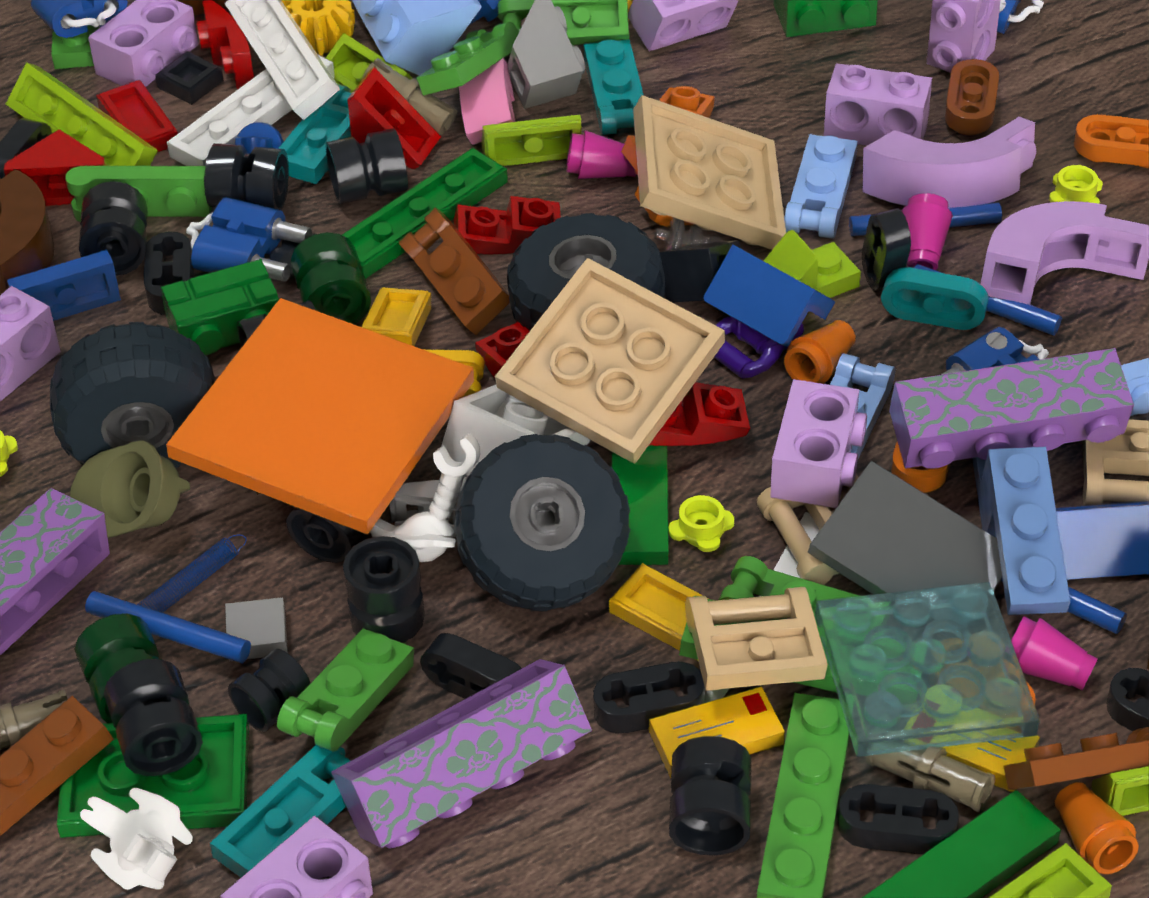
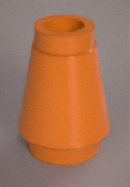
M835 320L791 341L784 358L785 368L789 376L795 380L826 383L836 370L841 355L843 353L847 354L855 344L856 336L854 330L848 323L842 320Z
M1072 783L1058 793L1055 799V807L1060 812V816L1077 853L1100 874H1112L1122 870L1131 863L1139 848L1136 839V829L1131 822L1093 791L1089 790L1084 783Z

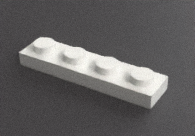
M228 0L225 3L287 102L303 120L340 90L281 0Z
M319 56V58L321 59V61L323 62L331 76L334 78L335 74L333 62ZM265 69L167 142L169 157L185 166H206L209 150L214 143L235 145V137L238 136L245 126L257 122L272 125L290 112L292 108L268 70Z

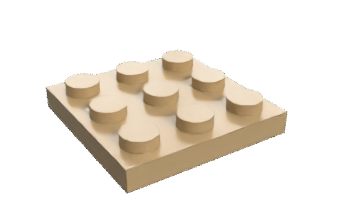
M641 95L633 109L640 207L650 209L658 215H668L695 224L704 230H713L741 239L749 245H759L773 250L786 234L774 140Z
M587 258L495 375L496 386L498 389L635 464L725 343V330Z

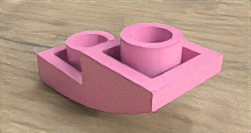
M504 58L459 87L465 133L472 145L482 142L483 125L516 122L512 107V101H515L507 62Z

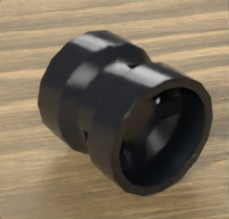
M278 648L272 650L260 660L259 669L253 674L244 673L231 682L228 686V694L238 713L247 714L248 724L258 731L267 732L277 724L279 712L285 701L291 696L298 697L311 682L302 666L290 654Z

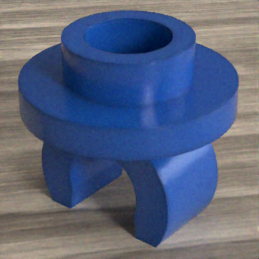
M264 122L251 123L245 126L238 136L235 137V145H243L247 153H251L254 147L279 148L283 143V138L279 131L272 125Z

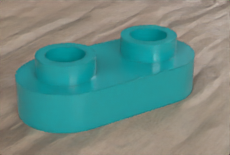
M910 267L892 271L885 280L881 294V302L884 308L897 318L960 330H968L980 325L984 320L989 301L985 288L973 279Z

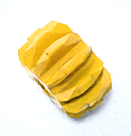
M281 0L317 55L323 57L325 53L330 52L343 33L352 38L356 22L354 9H352L350 1Z

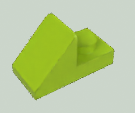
M789 230L764 259V262L829 298L860 287L861 271L834 241L811 250L794 230Z

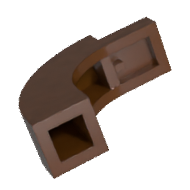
M16 169L0 179V295L9 288L8 279L48 268L54 256V240L43 194L31 178Z

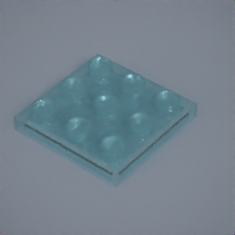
M990 582L817 601L815 619L856 757L927 749L929 746L945 747L1037 736L1040 719Z

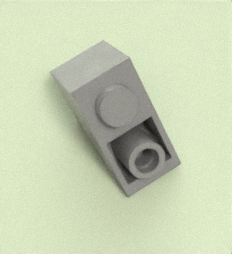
M551 0L534 1L512 46L507 65L510 79L524 109L576 94L582 74L585 72L583 55L577 46L572 47L566 34L567 23L564 13L559 6L554 7Z

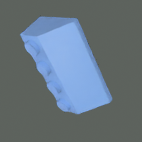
M352 0L384 60L417 75H421L432 68L431 59L452 49L453 45H455L482 7L478 0Z

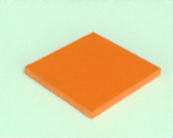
M280 298L166 444L168 458L368 535L450 417L454 401L463 398L474 382V368Z

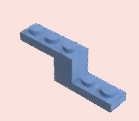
M1046 447L989 449L986 460L979 457L972 458L982 530L997 538L1008 615L1067 613L1070 605V595Z

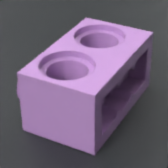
M136 0L88 37L96 75L121 86L137 80H141L145 87L156 79L155 75L184 53L190 52L199 45L193 7L177 0Z
M633 0L628 12V18L650 52L727 27L739 0Z
M933 0L927 64L951 73L953 66L960 61L967 59L985 61L995 50L1001 0Z
M836 63L826 92L824 136L858 141L857 144L869 145L893 130H897L923 140L928 125L932 78L917 76L908 72L897 73L866 68L861 65Z
M13 286L0 295V401L60 353L50 306Z
M793 379L772 457L771 498L833 508L838 507L842 487H852L855 481L858 454L851 453L852 445L862 447L865 437L867 414L858 412L859 389Z
M314 815L220 895V898H369L373 894L368 857ZM323 877H331L325 880H318Z

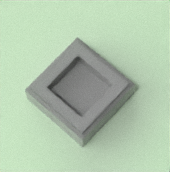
M283 597L225 604L226 633L250 641L251 650L247 659L263 658L272 650L278 648L288 653Z

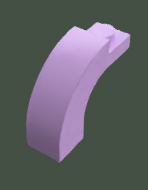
M1018 117L986 137L964 143L930 142L893 130L863 148V192L888 202L906 206L910 197L923 193L935 194L945 198L949 204L948 208L988 204L1004 199L1020 191V174L1033 167V161L1036 156V145L1034 144L1035 122Z
M1051 202L1022 209L1004 219L994 230L988 245L980 284L985 288L990 297L1030 305L1037 281L1043 275L1057 269L1087 268L1144 280L1149 260V225L1106 217L1107 205L1097 203Z

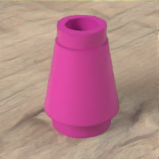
M586 130L583 135L572 133L566 172L578 174V179L636 177L635 169L621 152L624 143Z
M929 193L914 195L909 198L907 206L902 210L911 236V248L907 267L914 268L916 264H920L934 270L938 269V261L940 260L953 218L952 212L948 209V201L939 195Z
M1023 616L1003 659L1016 665L1014 671L1070 687L1074 686L1080 690H1083L1098 658L1088 654L1086 650L1042 618L1035 622Z

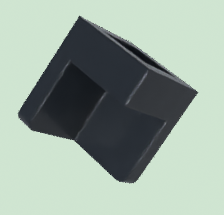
M740 241L690 244L660 252L665 277L666 299L672 303L704 301V294L732 244L740 248Z

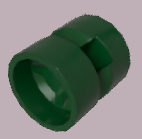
M325 232L312 235L303 240L294 249L291 257V267L297 288L300 291L301 301L306 302L310 300L318 312L351 324L358 323L368 313L371 305V296L365 276L361 271V264L355 246L352 242L341 234Z
M128 613L113 614L101 618L88 626L78 637L75 645L77 660L86 682L89 683L90 691L100 717L106 723H112L104 696L107 681L116 671L130 663L144 659H159L157 646L149 627L138 616Z

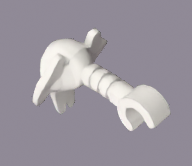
M469 433L459 440L466 454L465 461L463 462L452 460L444 446L438 448L433 453L434 463L442 473L440 476L441 483H438L437 492H435L433 497L434 501L429 506L430 511L417 513L404 521H396L395 525L379 518L370 531L372 537H396L407 542L416 551L419 562L433 561L444 554L448 547H455L456 540L453 539V537H456L454 525H451L447 518L450 517L452 508L456 504V498L459 496V488L462 487L464 475L479 460L481 453L477 439Z
M133 788L129 793L130 797L139 804V809L131 810L128 813L98 797L89 798L88 805L93 808V811L83 809L80 812V817L110 838L112 850L110 853H106L98 848L93 849L91 857L109 878L124 889H132L137 885L153 889L163 888L165 878L177 861V858L173 855L174 845L172 843V836L186 845L193 841L192 834L180 820V808L164 797L140 788Z

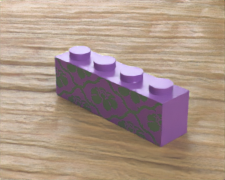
M1112 348L898 381L894 384L889 412L904 467L923 466L934 469L946 466L956 460L975 457L986 460L989 449L1046 447L1047 451L1058 448L1064 443L1083 440L1095 443L1109 441L1125 433L1134 403L1116 349Z
M50 488L36 502L27 506L19 517L0 532V655L110 554L103 512Z
M539 659L333 770L331 773L360 838L380 848L384 846L386 848H395L416 838L420 833L418 827L434 818H449L467 810L473 803L471 798L490 787L491 789H500L517 782L525 774L523 769L540 759L553 760L569 753L576 746L574 740L591 732L592 729L565 665Z

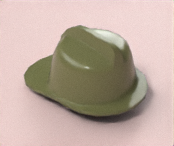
M144 440L133 441L126 445L100 452L89 458L76 474L71 486L70 497L103 512L105 515L107 537L111 538L140 528L158 527L164 524L175 512L180 494L190 490V483L179 477L175 465L164 456L159 455L155 446Z

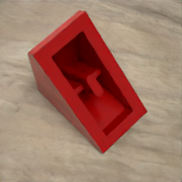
M375 67L366 74L347 99L351 137H354L359 143H364L368 133L395 128L400 139L407 168L416 169L420 167L441 138L432 126Z
M58 129L6 162L4 172L6 176L16 169L31 178L40 188L46 206L69 205L75 196L68 191L65 177L67 172L78 166H106L102 156Z

